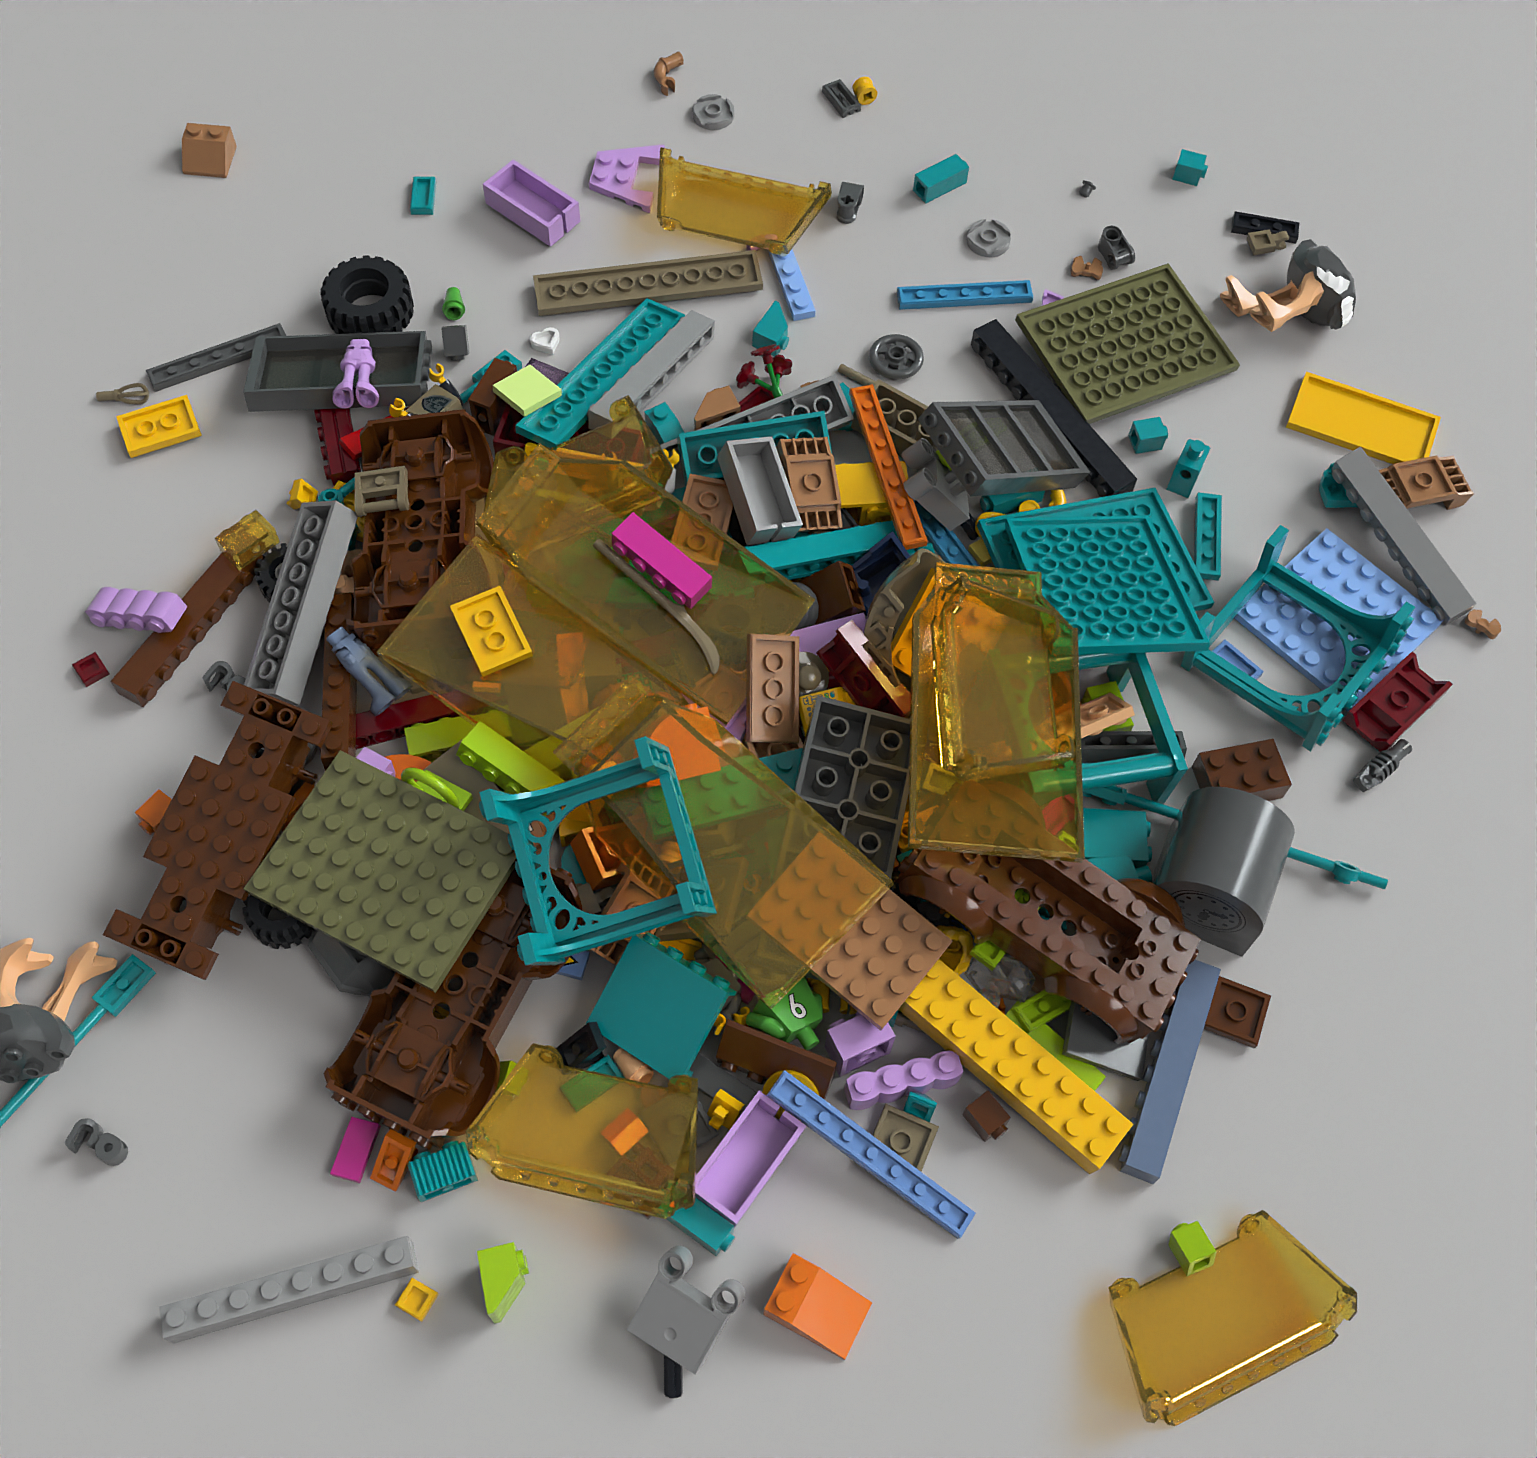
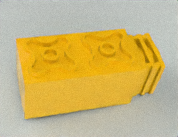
M900 461L905 478L908 480L905 461ZM872 462L835 465L841 508H845L859 526L892 521Z

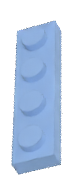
M791 244L769 248V256L793 321L815 317L816 310Z

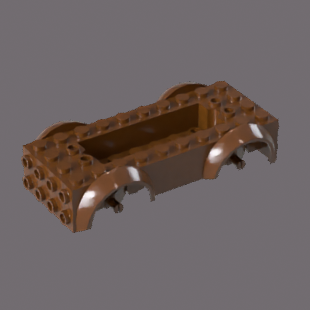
M465 409L369 420L360 432L362 472L405 466L408 471L409 510L400 511L399 509L367 513L365 516L363 552L352 559L354 616L353 621L347 619V628L350 633H354L356 637L360 638L377 657L387 654H408L414 651H435L441 648H461L467 646L450 606L492 589L486 564L475 545L476 502L492 492L495 485V467L486 437L476 419L468 414ZM397 494L367 498L365 503L397 499ZM421 500L425 502L422 509L417 511L411 509L415 501ZM415 521H422L419 526L410 527ZM413 542L423 543L419 551H409V547Z
M968 777L960 785L955 783L950 791L946 792L937 805L939 809L936 813H933L924 825L926 829L923 834L919 835L912 844V852L903 859L897 868L901 873L895 882L898 883L900 893L905 897L915 896L940 907L939 913L941 915L945 912L944 917L954 916L971 931L975 937L974 942L979 945L989 940L1043 977L1045 991L1048 994L1061 996L1081 1005V1011L1085 1012L1086 1015L1091 1016L1093 1013L1117 1033L1118 1038L1113 1040L1117 1044L1131 1043L1139 1038L1143 1039L1151 1032H1157L1164 1022L1162 1015L1165 1009L1167 1010L1176 998V995L1173 994L1176 987L1180 986L1187 977L1185 970L1188 964H1191L1199 953V950L1196 948L1201 938L1185 928L1182 911L1176 900L1161 887L1145 880L1134 878L1115 880L1045 831L1041 810L1024 792L997 782L976 784ZM1017 889H1024L1023 891L1029 895L1027 903L1022 904L1016 900L1015 891ZM1039 907L1047 909L1049 920L1042 919L1039 916ZM1063 921L1074 924L1075 934L1073 936H1067L1063 933L1061 929Z
M558 867L556 870L550 868L553 881L561 895L570 904L582 910L581 900L572 874L563 868ZM516 868L512 871L436 993L397 972L387 989L372 991L365 1012L353 1035L331 1067H327L323 1073L327 1082L326 1088L333 1093L331 1098L337 1101L338 1104L353 1112L357 1107L356 1111L374 1123L379 1124L383 1120L382 1124L387 1126L389 1130L392 1129L404 1136L406 1133H409V1138L428 1150L431 1149L432 1145L441 1150L447 1138L466 1134L480 1121L495 1095L499 1082L500 1060L495 1049L533 980L549 978L556 974L570 957H565V962L557 965H525V962L520 959L517 951V945L519 944L518 936L534 933L530 924V917L532 916L530 906L525 903L522 894L524 889L522 877L518 876ZM545 872L542 873L543 880L547 877ZM554 897L549 898V902H552V910L556 907L557 903ZM564 909L556 916L555 925L557 929L561 930L569 923L570 914L568 910ZM582 917L577 918V925H582ZM469 952L476 953L479 958L477 965L472 968H467L462 964L463 956ZM458 977L463 980L461 989L458 991L448 990V983L451 979ZM440 1003H445L450 1007V1013L444 1019H437L433 1015L435 1006Z

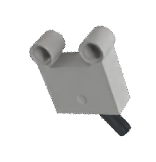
M921 438L904 450L902 457L905 463L912 470H917V473L903 484L907 494L913 500L920 503L949 531L961 525L971 540L979 537L975 530L976 521L969 513L967 491L955 473L941 463L936 450L932 448L931 444L926 439Z
M683 1246L671 1248L660 1258L658 1263L659 1271L627 1328L629 1332L664 1354V1395L669 1398H679L683 1394L682 1366L693 1374L699 1371L730 1315L736 1311L745 1299L743 1285L734 1279L724 1281L714 1291L711 1298L682 1280L681 1277L689 1271L693 1263L691 1252ZM670 1257H675L680 1261L681 1270L672 1267ZM722 1292H730L734 1296L735 1303L726 1302Z

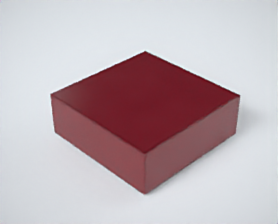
M96 652L72 664L86 687L110 674Z

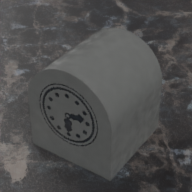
M1205 787L1195 790L1186 798L1171 824L1151 883L1167 891L1176 900L1181 908L1186 929L1201 938L1202 941L1243 957L1263 931L1294 838V825L1281 809L1254 794L1227 787Z

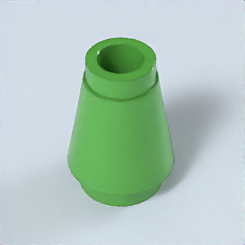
M456 287L447 289L442 306L443 313L450 320H458L465 313L460 290Z

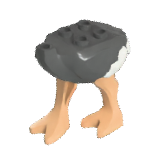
M1311 239L1302 241L1292 253L1287 270V286L1270 294L1259 292L1256 296H1253L1234 276L1230 275L1225 280L1228 291L1220 294L1222 301L1236 316L1240 317L1250 313L1256 322L1271 332L1280 328L1286 321L1297 315H1302L1311 323L1330 326L1334 330L1340 329L1347 325L1353 317L1356 303L1354 278L1327 246H1317Z
M32 938L19 940L0 949L1 1081L15 1083L40 1078L57 1072L63 1067L65 1059L71 1055L75 1047L74 1035L64 1021L79 986L95 976L116 968L117 960L115 958L96 955L99 948L97 942H87L71 954L67 960L61 985L42 1008L20 1004L15 996V986L18 976L27 971L49 966L54 956L31 951L34 943Z

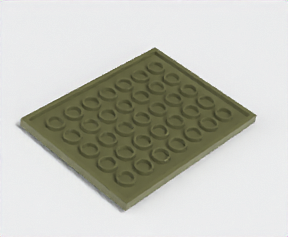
M1169 263L1019 313L1015 318L1016 323L1064 396L1089 424L1237 371L1240 366L1237 359Z
M340 750L248 881L244 890L261 901L436 993L511 875L517 858L515 850H512L508 842L507 836L509 833Z

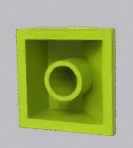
M514 1242L477 1251L487 1314L494 1324L502 1321L525 1285L524 1275L529 1274L526 1255H524L523 1249H517Z

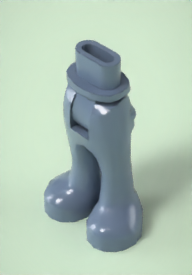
M340 627L329 635L326 640L333 646L332 651L336 653L344 668L371 695L370 711L376 717L385 711L393 701L403 697L413 685L407 679L399 678L392 673L365 643L357 638L355 639L354 633L349 634L343 627ZM367 669L371 670L382 681L385 687L388 688V691L375 680Z

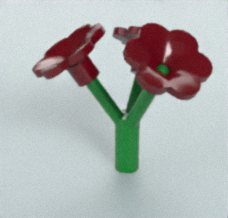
M773 344L758 348L751 352V356H761L763 358V362L766 364L765 372L769 373L772 385L770 386L759 380V377L754 374L755 363L750 361L742 366L741 372L736 377L738 382L737 388L742 389L749 383L753 385L758 384L771 391L774 399L783 395L779 387L780 378L783 375L791 374L792 361L785 359L783 355L772 357L771 353L780 349L779 345Z

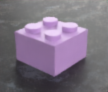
M857 1012L855 1014L856 1017L848 1021L840 1019L830 1025L824 1047L830 1059L837 1062L836 1071L840 1077L890 1054L895 1034L889 1023L880 1031Z

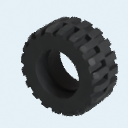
M365 255L363 258L352 257L348 262L342 261L338 264L337 268L333 267L329 271V276H326L322 283L323 286L320 291L321 301L328 323L336 334L402 332V328H406L413 317L414 303L407 276L399 266H395V263L389 260L384 261L382 257L375 256V258H370L369 255ZM367 295L383 297L378 302L370 305L352 304L355 300Z

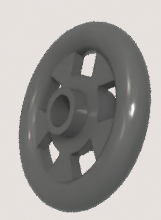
M890 334L879 338L873 343L869 351V360L873 369L880 375L889 379L900 380L915 375L921 369L924 362V354L920 345L912 338L900 334ZM893 343L895 344L891 346L889 349H887L886 345ZM905 347L910 348L912 352L907 354ZM878 354H885V360H879ZM907 360L913 362L910 367L905 366ZM888 365H890V366H892V367H898V369H897V370L889 369V368H888Z

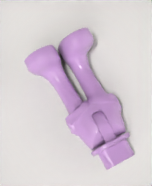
M353 339L346 348V353L340 363L344 376L342 382L333 391L332 399L337 407L346 409L353 405V379L356 374H358L356 398L359 404L365 408H373L378 404L379 394L369 382V376L375 369L376 361L372 357V348L366 339Z

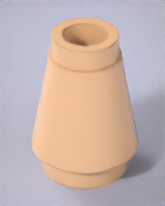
M619 1048L614 1053L613 1060L630 1086L640 1089L650 1082L654 1075L650 1066L622 1048Z

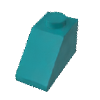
M774 301L753 330L752 346L757 349L773 344L780 346V349L771 353L772 356L778 355L781 350H785L789 343V337H787L788 325L778 301Z

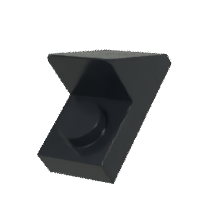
M588 1022L555 1048L554 1052L565 1076L587 1068L604 1057L602 1051L607 1046L597 1022Z

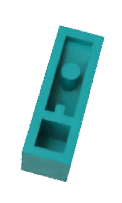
M666 402L644 411L645 429L657 446L676 439L679 433H685L677 417Z

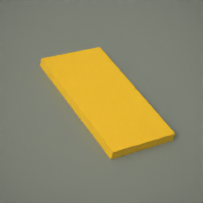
M1306 371L1286 428L1352 451L1361 446L1368 456L1390 464L1429 457L1441 417Z

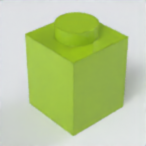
M1198 1221L1190 1224L1181 1223L1173 1228L1168 1246L1186 1276L1213 1266L1217 1251Z

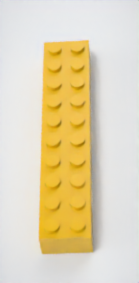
M940 959L937 960L898 1009L943 1049L956 1053L965 1068L1088 1174L1099 1170L1133 1126L1132 1122Z

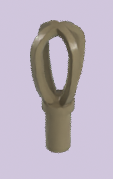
M133 383L120 389H114V391L97 392L96 398L98 401L115 400L128 404H143L149 399V391L144 384ZM135 387H141L144 390L123 392L124 390ZM145 395L144 399L142 400H131L124 398Z

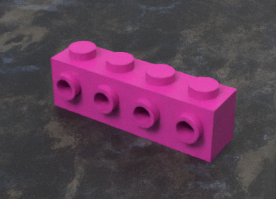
M634 512L612 532L613 549L620 556L625 555L628 557L638 571L642 573L645 571L650 575L656 586L668 590L678 604H685L691 609L712 588L711 575Z

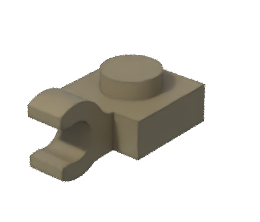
M1270 229L1251 232L1247 236V242L1253 256L1275 252V249H1285V240H1289L1287 231L1271 234Z

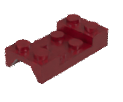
M853 620L839 627L835 631L837 635L816 652L857 706L905 718L919 705L903 684L894 688L889 678L876 665L871 655L863 648L869 640Z
M1412 651L1349 710L1342 721L1379 752L1388 750L1405 731L1446 694L1453 684L1450 681L1433 680L1419 668L1417 656Z

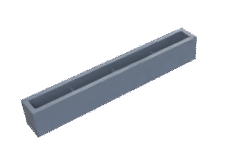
M1196 959L1191 964H1188L1185 970L1187 972L1186 979L1180 986L1176 987L1173 993L1176 995V998L1169 1007L1168 1014L1162 1015L1164 1022L1159 1029L1162 1031L1160 1040L1155 1039L1150 1055L1154 1056L1152 1066L1147 1065L1142 1081L1147 1083L1144 1092L1139 1091L1134 1107L1139 1108L1137 1116L1130 1119V1122L1133 1123V1126L1127 1132L1130 1135L1128 1145L1123 1144L1118 1160L1122 1162L1120 1172L1150 1184H1154L1161 1176L1221 971L1217 967Z

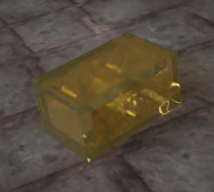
M257 510L249 515H245L239 522L223 530L220 535L214 538L221 553L238 570H241L280 542L275 528Z

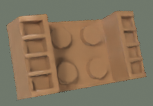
M828 437L780 439L776 449L803 524L797 533L843 528L841 498L834 456L830 450Z
M1436 455L1392 464L1387 468L1379 470L1407 509L1443 501L1446 509L1450 510L1463 506L1474 495L1454 456L1438 457Z
M639 852L627 854L616 870L624 876L601 915L618 913L674 895L676 885L680 881ZM656 929L647 932L654 934ZM631 937L591 950L617 966Z

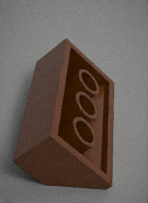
M729 1019L726 1022L716 1055L717 1062L721 1063L720 1068L733 1074L737 1070L747 1074L746 1078L757 1084H762L763 1081L766 1082L771 1075L779 1071L791 1070L799 1072L814 1083L819 1096L824 1100L833 1081L837 1062Z

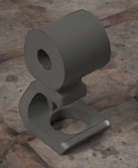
M225 661L215 662L202 677L209 692L219 682L222 688L228 691L232 681L244 685L246 680L241 675L235 676L231 666ZM215 673L213 680L209 682L211 676Z
M89 1118L79 1120L65 1141L68 1149L76 1154L90 1132L91 1135L86 1145L95 1149L96 1156L110 1166L121 1164L128 1155V1147L123 1141L113 1134L104 1133L101 1126Z

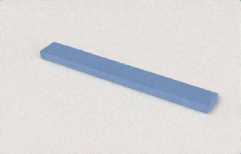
M784 1070L766 1095L957 1239L962 1237L976 1212Z

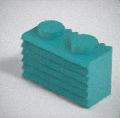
M448 1142L442 1146V1150L432 1154L429 1151L419 1153L413 1157L414 1161L407 1163L420 1202L478 1181L469 1149L465 1142Z

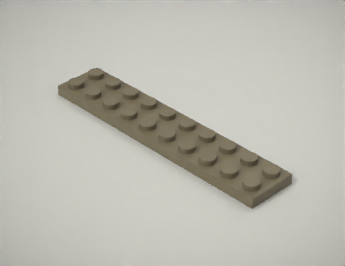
M756 250L533 275L539 316L639 305L646 298L655 302L763 290V281Z

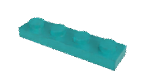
M1198 492L1195 497L1194 563L1202 579L1219 581L1221 576L1222 495Z

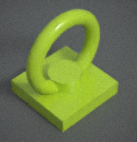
M410 767L404 769L401 773L402 781L462 811H465L473 799L471 793L428 770L424 771Z

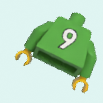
M805 977L762 996L752 1010L753 1012H750L749 1008L745 1006L740 1009L741 1015L733 1014L734 1022L759 1029L787 1043L798 1039L807 1051L814 1048L820 1042L813 1030L816 1029L823 1019L822 997L810 989Z

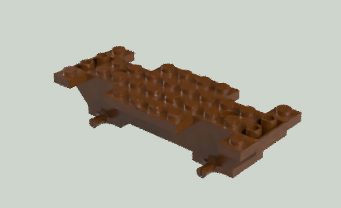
M232 681L221 706L244 717L220 764L217 765L196 755L193 757L143 855L144 858L167 868L142 918L139 919L116 909L103 933V936L203 980L207 979L219 955L207 948L212 949L217 937L224 930L236 936L240 935L241 931L232 928V926L243 930L242 924L230 920L231 909L237 898L246 901L249 895L244 890V887L271 850L296 800L295 797L289 795L292 786L299 779L311 785L316 782L313 779L317 780V774L304 769L305 760L311 750L308 747V743L321 748L333 725L328 719L235 681ZM264 748L263 755L256 758L259 749ZM186 900V908L180 912L179 908L182 902Z

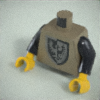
M437 363L436 370L439 374L434 373L430 368L429 378L433 382H439L440 385L435 384L427 393L421 396L406 411H404V401L396 398L394 405L390 404L389 413L392 417L462 410L464 404L449 379L446 380L443 377V366Z

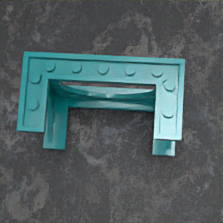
M1280 525L1266 541L1257 569L1216 617L1206 612L1200 619L1210 641L1209 647L1261 585L1266 583L1326 621L1337 632L1345 651V664L1339 678L1323 691L1311 695L1295 696L1268 688L1209 650V648L1208 651H1185L1181 667L1190 671L1194 666L1304 738L1302 746L1311 752L1316 744L1321 746L1325 742L1332 727H1337L1344 717L1341 714L1345 708L1350 710L1358 699L1356 696L1358 691L1364 692L1373 680L1370 676L1373 673H1380L1387 662L1384 660L1387 655L1392 657L1401 645L1400 642L1407 634L1406 630L1414 620L1411 615L1415 606L1405 602L1396 613L1378 616L1366 614L1345 605L1277 563L1289 532L1287 528ZM1348 635H1351L1355 640L1350 641ZM1363 646L1370 653L1365 656H1358L1352 652V648ZM1352 662L1360 663L1356 669L1351 666ZM1340 681H1344L1346 685H1341ZM1327 696H1328L1329 698H1328V700L1325 702L1323 699H1324V697H1327ZM1311 701L1315 702L1320 706V709L1309 712L1307 704ZM1292 704H1301L1300 711H1298L1299 707L1293 706Z
M1051 650L1000 658L998 651L988 652L984 663L981 665V671L976 677L974 688L971 690V701L977 706L979 714L989 712L992 703H995L997 709L996 720L999 725H1002L1004 731V745L1010 750L1012 756L1011 767L1014 773L1017 772L1019 784L1016 789L1030 797L1038 808L1073 793L1139 781H1146L1152 801L1161 804L1166 802L1188 770L1146 653L1054 656ZM1109 666L1106 670L1110 682L1116 681L1120 692L1124 691L1132 677L1159 753L1098 763H1078L1061 758L1047 749L1034 734L1028 719L1029 697L1041 681L1052 675ZM1033 676V681H1028L1027 677ZM1016 681L1025 688V692L1018 693L1013 691L1008 682ZM1014 699L1019 700L1021 706H1016V701ZM1029 745H1033L1035 747L1036 751L1034 753H1031V747ZM1044 756L1048 759L1049 766L1047 769L1038 770L1036 768L1035 760L1038 757ZM1057 764L1061 765L1064 769H1057L1056 772H1053Z
M644 736L634 740L638 758L536 791L508 794L487 789L479 792L481 797L479 808L483 817L487 821L508 825L510 832L507 836L508 842L512 850H515L517 861H515L516 872L519 877H522L524 889L522 890L525 903L530 906L532 914L530 924L534 933L519 935V944L517 945L519 957L525 962V965H557L565 962V957L694 916L708 917L717 914L669 747ZM659 778L689 882L676 885L677 894L614 914H590L570 904L557 889L549 865L550 845L559 824L571 811L584 803ZM555 811V818L553 821H550L546 816L542 815L545 812H547V815H550L552 812ZM533 821H540L545 825L547 832L543 837H536L530 832L529 826ZM533 842L541 844L542 851L538 855L536 854L537 848ZM543 872H545L547 875L545 880H543L542 877ZM554 897L557 905L551 910L552 902H549V898ZM566 909L570 914L569 923L565 928L557 929L555 925L556 916L560 911ZM582 917L586 924L583 926L577 925V918Z

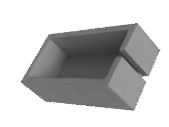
M772 436L726 441L717 458L746 545L767 543L770 538L772 542L794 538L803 524Z

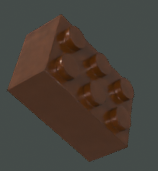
M1274 738L1200 752L1192 765L1200 789L1205 787L1233 788L1271 801L1283 798L1292 785Z

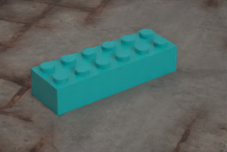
M825 411L679 433L677 443L685 487L687 486L690 474L725 480L717 456L726 441L772 436L775 446H777L780 439L828 437L831 450Z

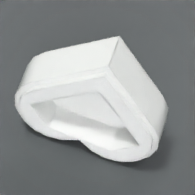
M551 327L544 329L542 332H535L530 336L531 347L534 350L551 355L554 354L560 340L558 330Z

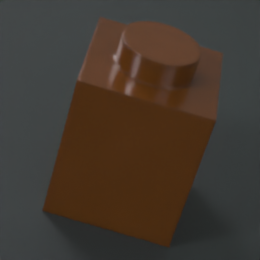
M988 1090L968 1105L962 1114L984 1142L991 1137L994 1140L1000 1138L1008 1130L1006 1125L1011 1118Z

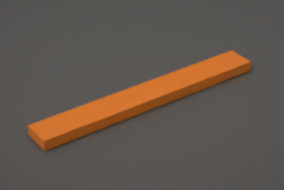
M872 384L850 388L849 395L898 539L906 550L927 546L928 541L915 503L907 494L903 485L906 478L874 386Z

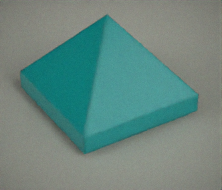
M910 1091L903 1111L930 1122L937 1102L926 1094Z

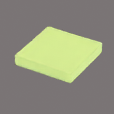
M531 365L493 385V392L524 417L562 396V389Z

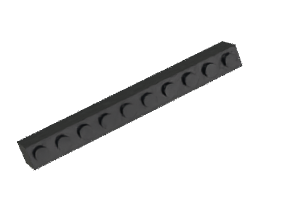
M994 319L974 329L971 341L974 352L982 357L987 367L995 372L1000 382L1008 387L1016 400H1039L1090 471L1085 480L1094 486L1099 496L1106 497L1133 492L1137 482L1135 475L1090 424L1085 421L1082 415L998 320Z

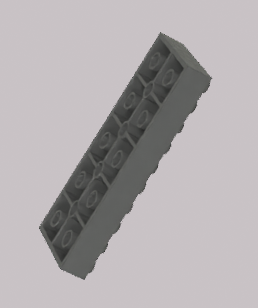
M817 695L812 707L771 887L817 833L821 832L889 888L923 722ZM760 930L753 964L819 980L806 967Z

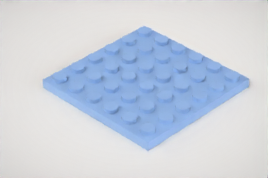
M1328 528L1284 566L1345 605L1366 614L1390 615L1399 611L1405 602L1415 606L1411 615L1414 620L1406 630L1407 634L1400 642V647L1392 657L1389 655L1385 657L1384 660L1387 662L1379 674L1373 673L1370 676L1373 680L1364 692L1358 691L1356 694L1358 699L1353 707L1406 656L1416 650L1444 621V619L1440 621L1429 607ZM1263 585L1235 616L1234 619L1322 691L1330 687L1341 675L1345 664V651L1337 632L1326 621L1269 585ZM1348 635L1350 641L1355 640L1351 635ZM1363 646L1352 648V652L1358 656H1365L1370 653ZM1352 662L1351 666L1356 669L1360 663ZM1340 681L1341 685H1346L1344 681Z

